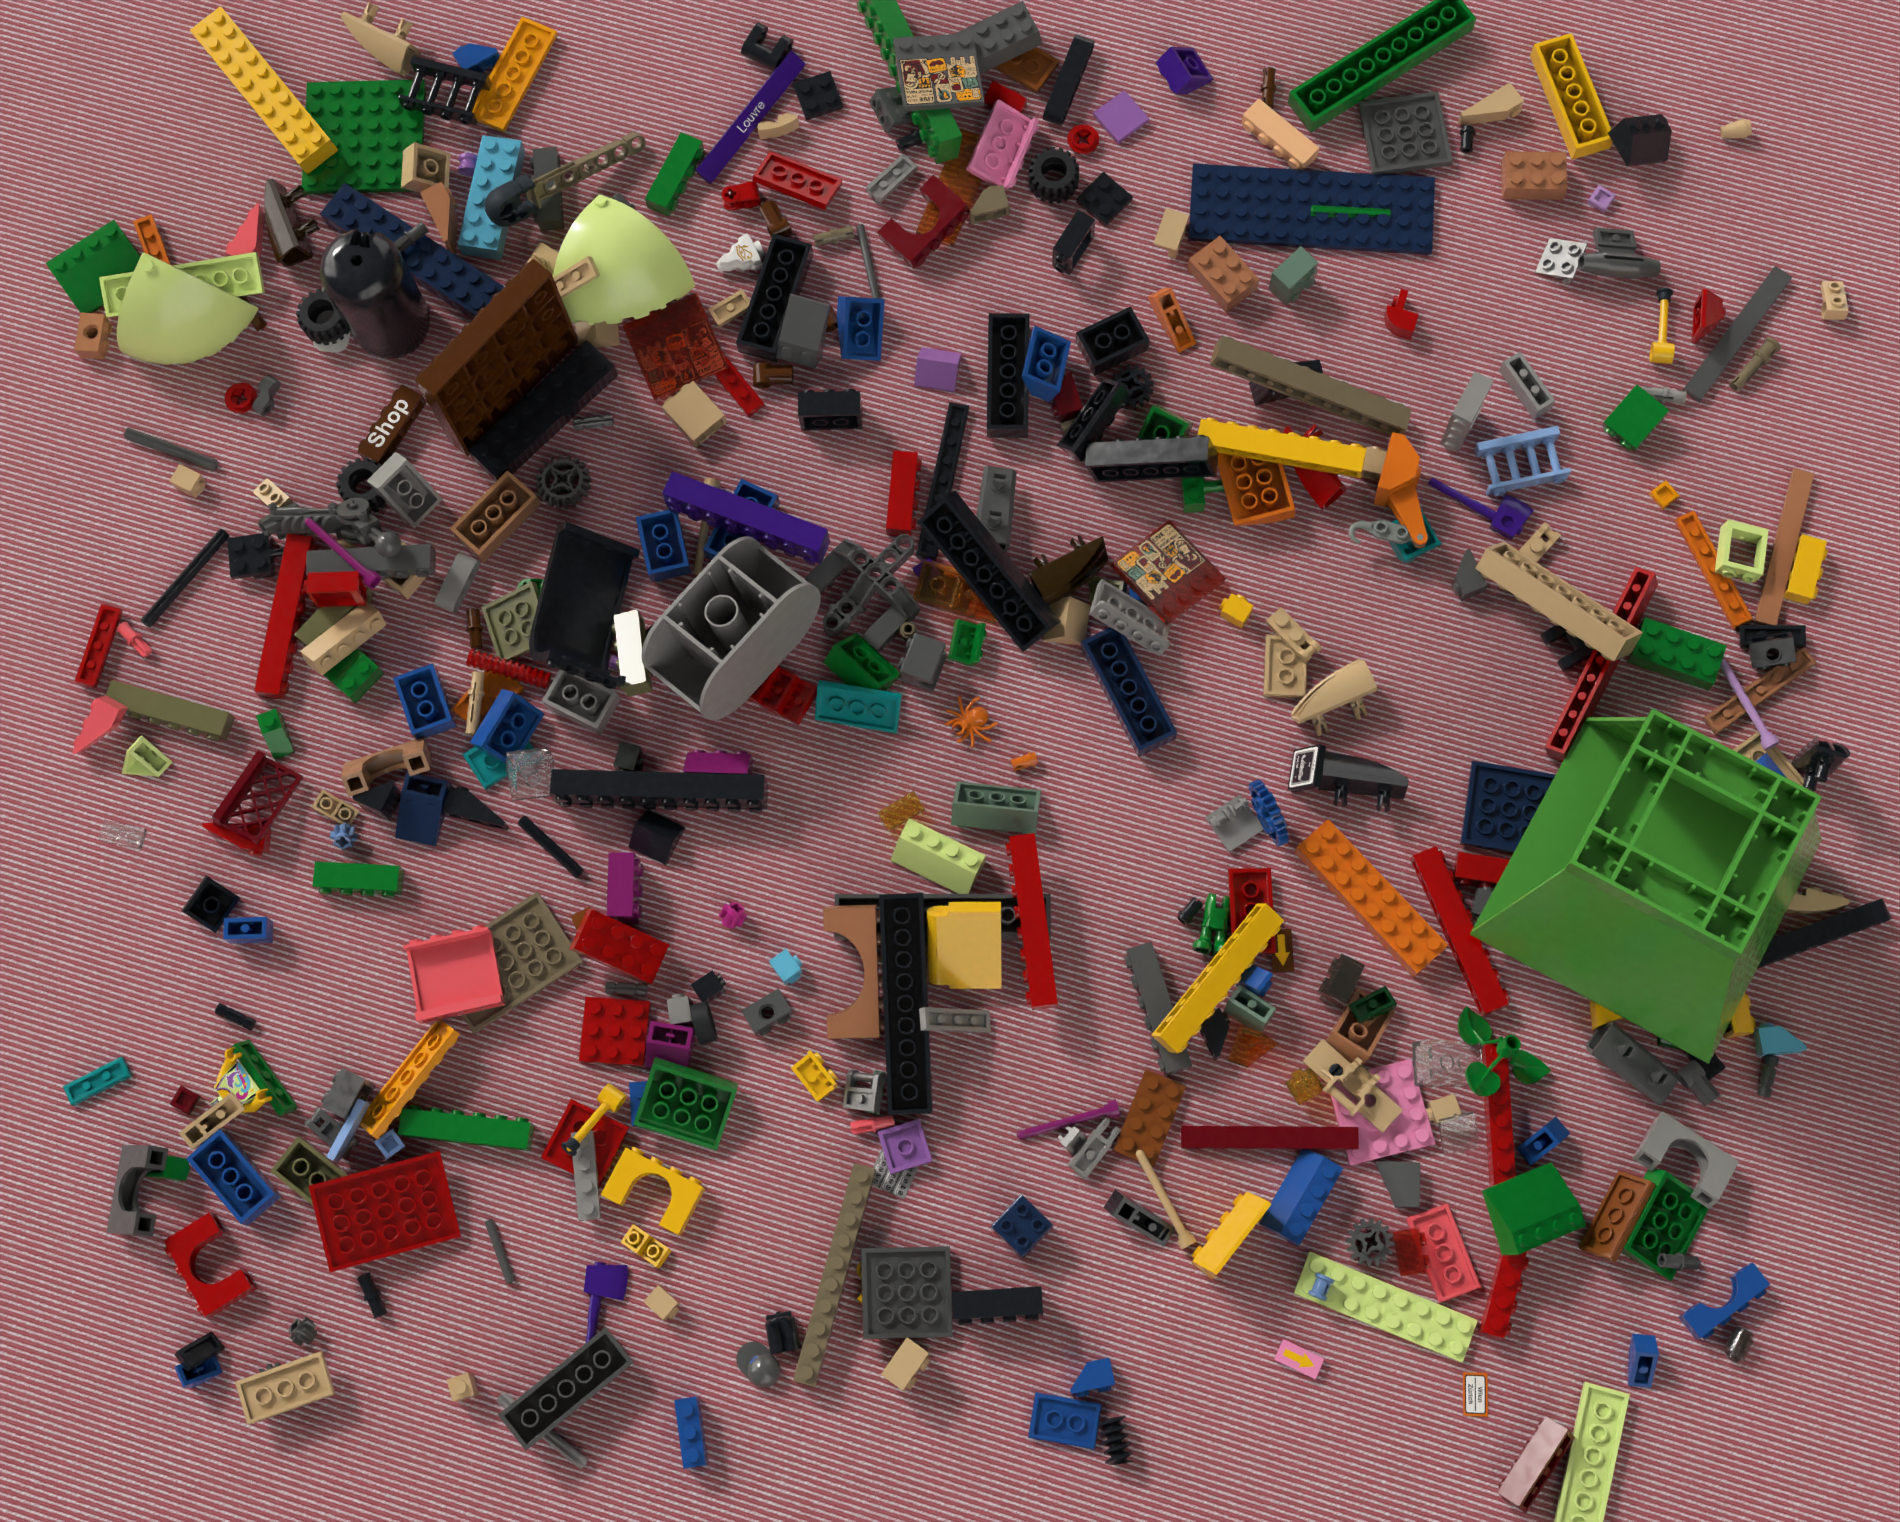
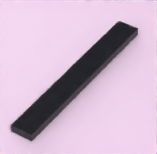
M949 402L925 514L942 498L952 492L970 409L969 405ZM922 528L916 557L931 558V560L937 561L939 548Z

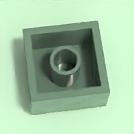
M1300 246L1272 272L1269 290L1285 305L1290 301L1295 302L1305 287L1308 289L1314 284L1315 275L1318 272V261Z

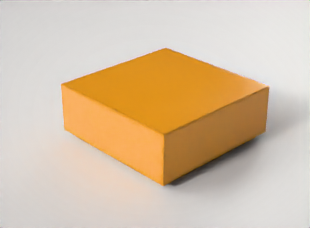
M1666 480L1649 493V496L1662 510L1680 496Z

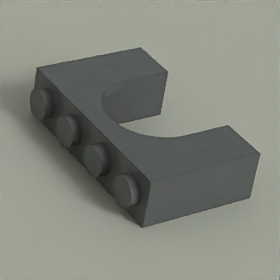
M122 1145L106 1233L153 1237L156 1215L140 1211L138 1192L140 1184L148 1172L152 1170L165 1171L168 1148L151 1145Z

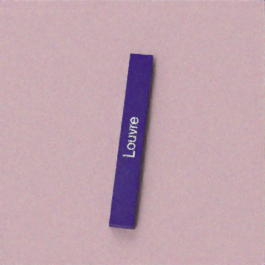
M793 51L786 55L695 169V172L707 183L711 184L757 127L758 123L761 122L806 65Z

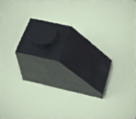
M1220 1007L1215 1009L1210 1018L1204 1020L1200 1030L1214 1061L1219 1059L1229 1029L1228 1024L1231 1023L1225 1011L1222 1012Z

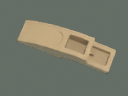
M1809 887L1803 890L1801 895L1799 891H1796L1785 913L1812 915L1832 912L1847 906L1850 899L1844 898V895L1832 892L1828 894L1822 892L1821 888Z

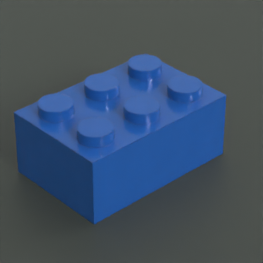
M664 510L636 517L646 568L651 583L691 574L692 571L679 514Z
M433 663L393 677L411 734L415 739L424 736L428 738L457 727L439 672Z

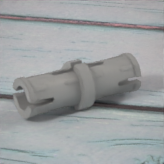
M1644 386V390L1656 400L1661 401V403L1668 401L1685 404L1686 390L1668 389L1666 386H1663V388Z

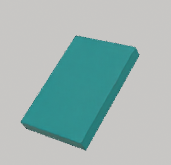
M530 741L526 744L513 767L487 755L477 747H473L462 754L485 790L539 756Z

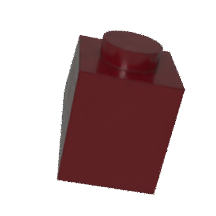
M1067 372L1062 381L1060 392L1054 397V403L1051 405L1054 417L1058 416L1059 423L1077 417V414L1083 408L1072 372Z

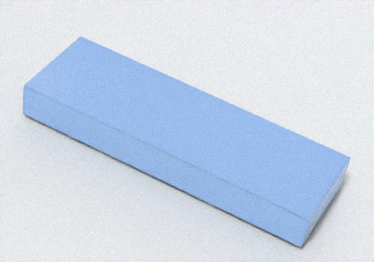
M360 1098L357 1099L329 1150L327 1158L339 1163L370 1106L368 1102Z

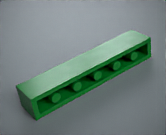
M409 1105L408 1109L402 1108L398 1135L402 1137L531 1151L534 1125L527 1118L516 1117V1121L507 1120L508 1117L502 1115L486 1118V1114L475 1112L473 1116L464 1115V1111L452 1110L450 1114L443 1113V1109L430 1108V1111H423L422 1107Z

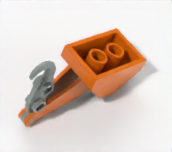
M1392 432L1373 504L1385 508L1389 506L1400 524L1384 520L1355 522L1349 528V537L1354 543H1361L1354 535L1357 529L1366 530L1377 539L1397 544H1405L1411 541L1416 548H1422L1427 543L1428 536L1416 491L1422 467L1418 466L1420 457L1403 434Z

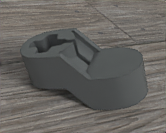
M272 375L265 376L259 383L260 395L252 406L253 410L261 416H266L275 407L273 396L281 385L280 381Z

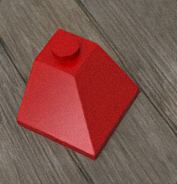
M1702 289L1693 305L1692 343L1694 344L1715 329L1721 319L1724 320L1726 308L1723 307V299L1708 289Z

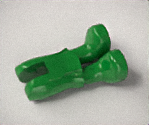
M1209 893L1205 902L1201 935L1198 940L1193 942L1192 950L1201 954H1209L1212 950V955L1215 956L1226 943V933L1229 931L1230 898L1229 896H1223L1221 907L1216 908V894ZM1212 932H1216L1215 941L1212 948L1211 935Z

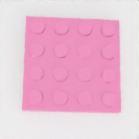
M1411 1059L1368 1069L1372 1075L1377 1073L1381 1077L1375 1086L1403 1110L1383 1133L1358 1111L1352 1117L1349 1114L1350 1112L1330 1095L1338 1127H1358L1359 1150H1345L1349 1166L1435 1145ZM1336 1081L1333 1084L1352 1103L1358 1104L1359 1100L1339 1082ZM1365 1095L1364 1104L1367 1107L1374 1106L1375 1098L1372 1095Z

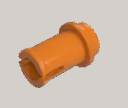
M1030 751L1026 755L1010 759L1014 772L1030 766L1035 767L1036 764H1039L1035 752L1030 753Z

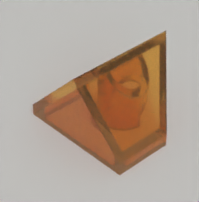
M1240 1025L1228 1061L1249 1068L1252 1063L1279 1043L1262 1032Z

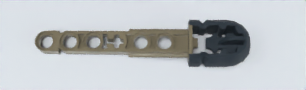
M631 132L623 136L622 140H615L534 180L523 174L517 177L515 181L511 180L492 190L485 200V212L491 222L498 226L509 227L529 218L531 214L535 215L541 212L542 206L540 201L626 159L628 155L632 156L642 151L646 140L639 133ZM635 138H639V143L632 147V141ZM622 146L621 153L615 155L616 148ZM605 154V160L602 163H598L599 157ZM571 171V177L568 180H564L565 173ZM553 179L554 185L548 189L547 183ZM522 193H525L527 199L524 202L521 201L520 197Z

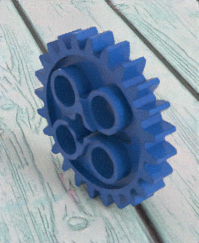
M1258 779L1249 784V791L1252 797L1251 803L1265 833L1272 838L1273 843L1278 847L1288 843L1287 825L1275 797L1261 780Z

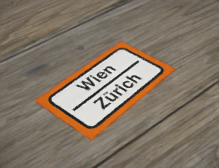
M1463 1372V1416L1488 1417V1373Z

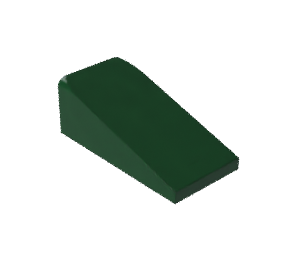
M1384 986L1348 1006L1360 1024L1394 1010L1397 1002L1387 987Z

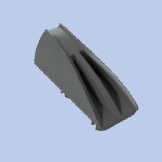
M986 466L983 470L976 517L1006 552L1010 547L1017 472L1008 468Z
M1609 1022L1597 1029L1586 1044V1049L1591 1055L1658 1105H1661L1679 1081V1077L1614 1022Z

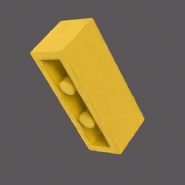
M1804 534L1799 537L1784 599L1807 605L1812 599L1816 598L1819 587H1816V583L1823 574L1821 563L1825 561L1828 554V549L1825 548L1826 540Z

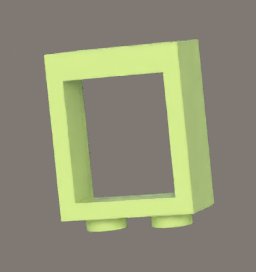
M1728 519L1720 527L1715 573L1722 574V576L1727 578L1735 577L1747 583H1755L1764 572L1769 529ZM1731 538L1756 544L1754 567L1729 561Z

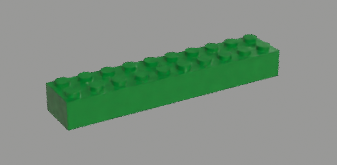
M859 0L857 2L858 10L860 13H863L866 27L871 29L875 45L879 46L883 61L887 62L889 74L891 77H894L896 88L901 93L893 38L914 37L896 0ZM949 108L910 111L914 125H917L919 128L920 138L923 142H926L930 158L934 159L936 164L958 158L962 133Z
M1434 0L1289 92L1288 104L1310 133H1312L1471 32L1474 28L1476 17L1462 0Z

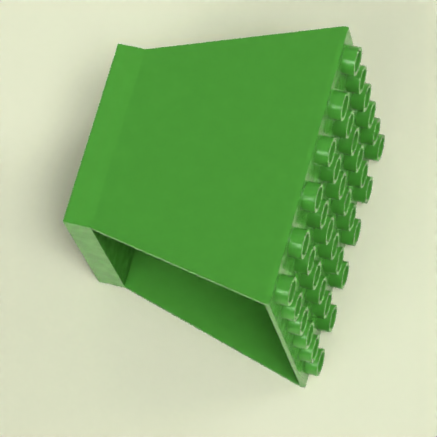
M1653 708L1647 717H1587L1470 935L1709 1064L1822 841L1815 811L1822 796Z

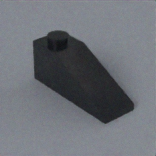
M457 786V789L450 787L443 809L446 816L508 831L509 826L506 822L469 792V789Z
M1116 1189L1104 1206V1209L1113 1217L1163 1247L1175 1230L1174 1226Z

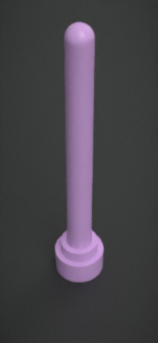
M1722 659L1720 668L1760 733V744L1763 749L1769 750L1778 745L1780 741L1776 734L1773 735L1772 732L1768 731L1727 661Z

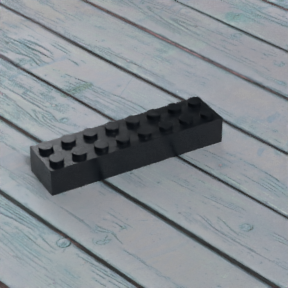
M586 340L468 450L471 458L495 481L507 470L511 474L515 473L618 376L615 366Z
M956 491L942 498L917 521L1022 652L1033 646L1061 622Z

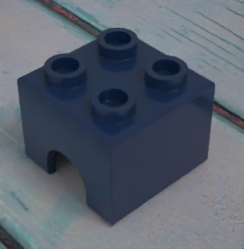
M1022 1194L991 1225V1229L1022 1259L1054 1227Z

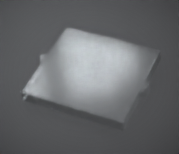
M1473 1111L1460 1115L1455 1113L1454 1116L1439 1119L1444 1155L1456 1152L1463 1153L1465 1150L1479 1147L1476 1119Z

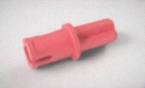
M123 622L117 627V631L128 641L127 644L130 647H133L143 658L150 655L152 649L142 639V635L136 633L128 622Z
M893 1115L874 1118L870 1116L869 1119L850 1123L851 1132L854 1135L871 1131L876 1133L877 1130L895 1127Z

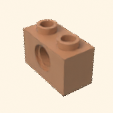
M80 313L74 351L80 358L105 360V354L109 350L108 336L112 332V324L105 314Z

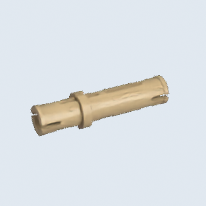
M472 672L471 688L468 690L470 697L465 734L474 736L479 728L482 697L485 696L483 691L485 673Z

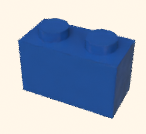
M268 917L224 918L223 940L230 944L273 943L274 922Z

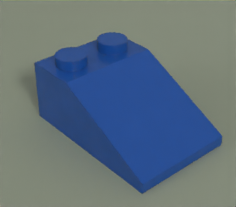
M838 296L837 323L841 359L881 361L885 299Z

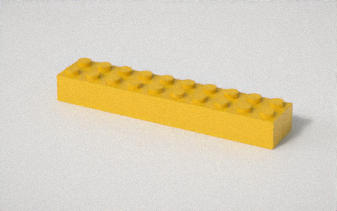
M221 6L190 29L198 42L307 175L338 151L326 133Z

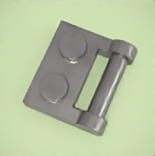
M853 1069L849 1070L846 1076L842 1108L880 1112L882 1090L887 1082L886 1074L881 1072L870 1074L861 1073ZM858 1081L871 1082L872 1089L858 1088L856 1083Z

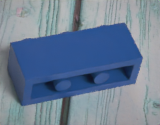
M695 1396L674 1400L683 1469L709 1465L700 1397Z

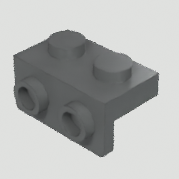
M896 87L877 89L869 100L871 108L874 110L885 133H889L894 126L906 125L912 122L910 112L903 109L902 97Z

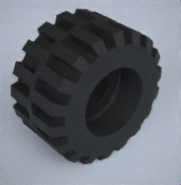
M1051 147L1047 151L1045 148L1042 150V154L1038 152L1035 158H1032L1031 165H1029V184L1036 198L1040 196L1043 202L1048 200L1049 204H1053V201H1057V204L1062 203V199L1067 201L1069 200V195L1073 196L1075 194V189L1078 188L1079 165L1076 163V158L1074 156L1071 157L1069 151L1063 152V148L1055 150V147ZM1050 170H1058L1065 176L1061 180L1050 181L1043 175Z
M316 289V293L309 292V296L307 298L304 296L301 299L303 303H299L297 306L299 311H296L297 322L311 341H315L317 344L329 345V342L337 343L336 340L339 338L343 340V335H348L350 331L325 289L323 292L321 289ZM328 310L334 311L329 321L322 324L316 323L319 314Z
M357 458L354 463L348 462L349 466L347 468L342 467L341 471L343 473L338 474L337 478L339 481L336 482L338 493L343 501L350 498L366 499L369 502L371 511H374V513L379 512L378 508L380 507L385 508L384 499L373 488L364 494L355 493L357 484L364 479L370 478L382 465L378 464L376 460L372 459L370 461L369 458H364L363 461Z

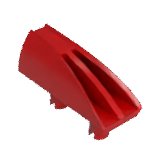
M1314 424L1302 437H1320L1324 433L1321 430L1315 432L1318 427ZM1289 426L1285 427L1283 433L1288 434L1290 432H1294ZM1293 466L1303 486L1322 510L1330 506L1347 491L1345 485L1338 479V474Z

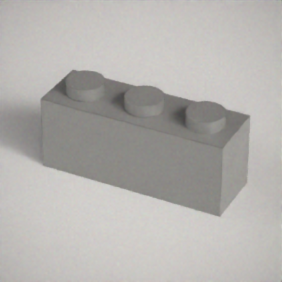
M1521 351L1503 361L1499 372L1531 417L1535 420L1550 411L1556 400Z

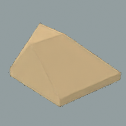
M587 321L575 323L579 346L586 340L595 348L620 345L618 323L607 324L606 321L595 323V325H589Z

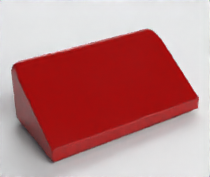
M992 81L984 97V104L993 107L994 102L998 99L1020 113L1027 106V98L995 81Z

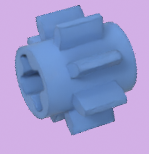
M346 822L341 825L336 824L334 831H331L330 838L334 839L333 846H337L342 850L348 847L352 848L354 841H357L358 834L354 833L355 827L346 824Z

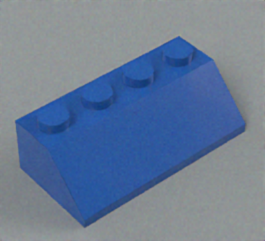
M1302 1149L1259 1225L1298 1247L1343 1168L1324 1156Z

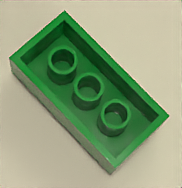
M1646 617L1643 619L1638 628L1643 634L1629 655L1627 663L1708 691L1715 683L1727 645Z

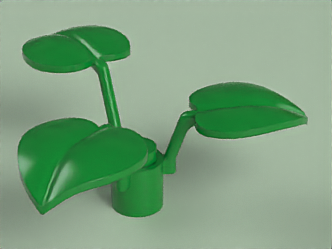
M1468 1006L1463 1009L1457 1026L1458 1033L1464 1042L1471 1046L1478 1043L1482 1046L1499 1043L1496 1050L1499 1056L1488 1068L1481 1062H1473L1466 1069L1467 1083L1476 1095L1487 1097L1499 1089L1500 1077L1491 1070L1502 1058L1511 1057L1510 1064L1514 1065L1512 1072L1524 1084L1531 1085L1537 1083L1551 1071L1548 1066L1534 1055L1519 1050L1521 1042L1515 1035H1507L1505 1038L1501 1036L1498 1039L1489 1040L1492 1030L1488 1022L1473 1012Z

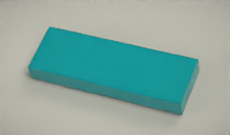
M121 1056L64 1085L63 1088L71 1106H75L132 1077V1073L125 1058Z

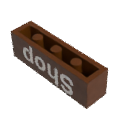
M403 384L399 389H396L388 406L386 405L382 409L378 421L374 422L370 427V433L366 439L360 442L358 446L360 456L363 459L369 458L370 461L372 459L376 460L378 464L383 465L393 455L426 405L424 397Z

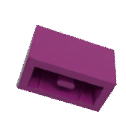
M651 1021L646 1042L645 1067L652 1068L654 1059L657 1057L689 1068L696 1037L695 1029Z

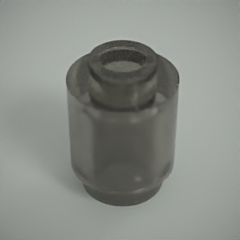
M1736 1327V1330L1731 1332L1723 1349L1726 1353V1358L1736 1363L1745 1361L1753 1344L1752 1338L1754 1335L1746 1329Z

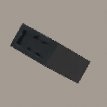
M1077 210L1053 247L1052 266H1054L1055 270L1060 273L1071 274L1095 237L1094 218Z

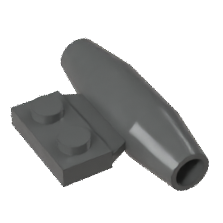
M1596 227L1592 233L1595 249H1598L1599 252L1584 253L1578 259L1579 270L1605 277L1629 279L1657 277L1661 270L1659 260L1634 254L1637 247L1634 231Z

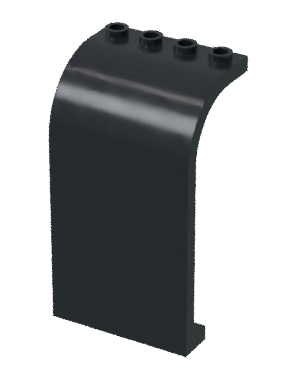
M567 521L557 525L530 633L529 651L533 660L546 664L550 668L563 670L567 674L582 677L587 681L599 683L609 689H616V687L625 684L626 676H611V671H608V660L614 638L612 624H615L614 615L620 613L632 560L638 558L639 549Z

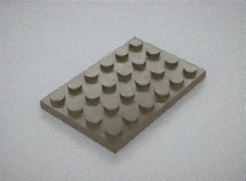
M538 891L485 925V927H489L492 930L505 1006L462 1015L473 1034L484 1029L584 963L578 953L569 950L571 946L570 940Z

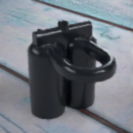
M778 1311L776 1314L766 1316L765 1328L771 1355L801 1348L796 1319L792 1316L791 1311L782 1313Z

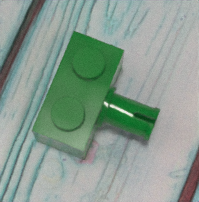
M1203 477L1180 478L1183 513L1204 512L1206 493L1224 492L1221 479L1205 481Z

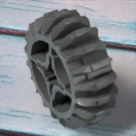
M559 455V460H555L552 457V463L549 464L545 461L544 465L546 468H539L541 474L536 475V479L539 481L536 483V487L539 489L537 492L539 496H542L543 502H548L550 507L556 505V508L560 510L562 505H564V508L568 510L569 504H572L576 508L575 502L583 503L582 496L588 497L589 494L586 490H591L589 483L592 479L591 476H588L590 474L589 469L585 468L586 466L583 462L579 463L578 458L575 457L572 460L570 455H567L566 459ZM553 475L555 480L551 484L552 487L548 489L549 480ZM579 476L578 486L574 489L573 483L576 481V477ZM559 478H560L562 481L567 482L568 486H567L566 484H564L563 482H560Z

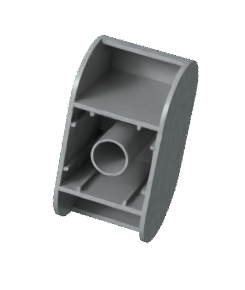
M749 536L738 538L726 545L657 619L644 641L641 653L642 664L649 672L709 720L722 719L742 706L803 639L817 615L820 606V592L817 587L807 582L761 546L754 538Z

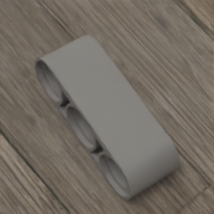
M458 553L436 596L435 606L454 614L457 613L478 572L480 560L463 553Z

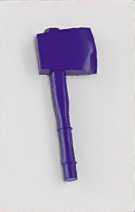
M1433 477L1428 483L1433 488L1491 520L1490 529L1510 540L1515 535H1520L1524 528V523L1534 511L1522 501L1505 494L1496 512Z
M603 1262L587 1265L583 1292L591 1295L587 1336L585 1337L586 1343L596 1335L601 1297L623 1301L628 1283L627 1265H605L606 1263Z

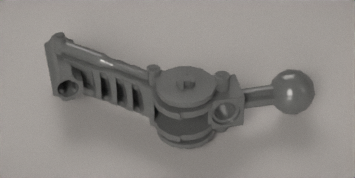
M350 498L337 505L332 502L328 505V508L312 509L299 507L295 502L286 507H277L276 503H271L268 505L270 514L259 519L258 522L259 528L266 537L277 534L280 540L284 539L287 534H315L305 524V519L311 518L328 534L336 533L338 539L344 538L346 542L351 544L363 543L368 547L375 546L378 554L383 557H394L402 548V541L396 533L390 531L382 532L379 519L371 514L369 502L363 498Z

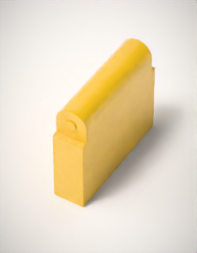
M949 902L948 906H932L927 909L928 981L931 984L949 985V989L1002 988L1001 902Z

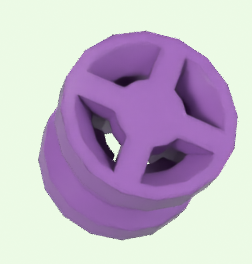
M473 153L460 154L458 173L464 176H473L478 156Z

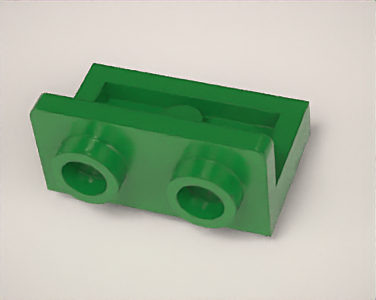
M961 619L955 620L948 660L966 666L977 664L983 655L981 648L982 642L986 638V624L982 622L974 624Z

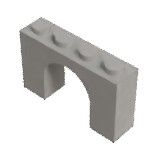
M1476 371L1474 372L1450 417L1440 442L1447 450L1459 453L1482 410L1483 402L1494 380Z
M1662 1111L1652 1122L1633 1159L1652 1171L1661 1162L1667 1149L1680 1148L1686 1150L1697 1160L1701 1173L1700 1179L1690 1197L1710 1209L1719 1201L1739 1161L1729 1153L1713 1145L1711 1141L1695 1133L1691 1128L1675 1120L1673 1116Z

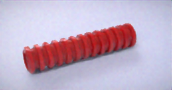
M474 648L469 651L466 661L468 667L472 665L475 669L479 667V670L486 669V672L492 671V674L499 673V676L505 675V678L511 677V680L518 679V682L522 680L524 684L528 682L531 686L535 684L537 685L536 687L539 688L541 686L544 690L548 688L552 675L549 671L545 673L543 669L539 671L538 668L532 669V666L526 667V664L519 665V662L507 661V658L500 659V656L496 658L494 654L488 655L487 652L483 654L480 650L478 652L475 651Z

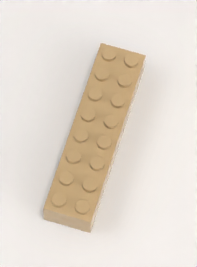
M1505 541L1487 547L1475 568L1481 572L1484 578L1493 580L1498 584L1499 588L1511 592L1517 600L1526 602L1532 606L1535 612L1547 616L1551 623L1562 626L1569 635L1580 638L1587 647L1601 652V655L1607 660L1616 661L1631 654L1643 632Z

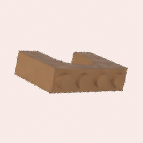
M424 736L344 763L341 779L348 797L368 791L370 783L375 778L390 771L407 768L409 775L413 776L430 770L432 754Z

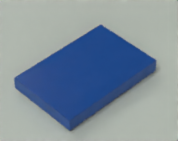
M1035 1392L1028 1438L1095 1450L1102 1404Z

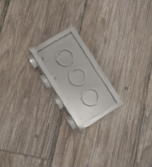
M1103 579L1097 584L1089 614L1160 656L1170 645V641L1167 638L1172 621Z

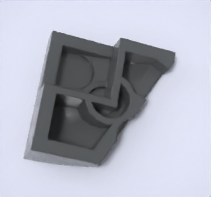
M1376 1161V1168L1384 1180L1383 1183L1390 1193L1394 1207L1418 1209L1420 1206V1163Z

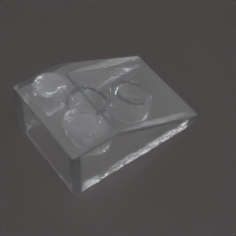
M1437 1039L1413 1042L1414 1085L1419 1087H1469L1465 1072L1471 1063H1482L1481 1044L1478 1043L1471 1046L1464 1041Z

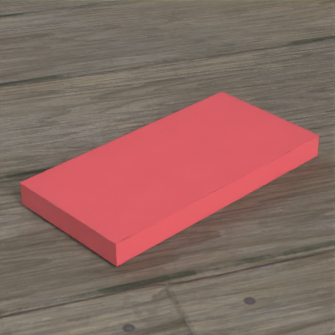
M1448 1203L1406 1218L1439 1303L1482 1288Z

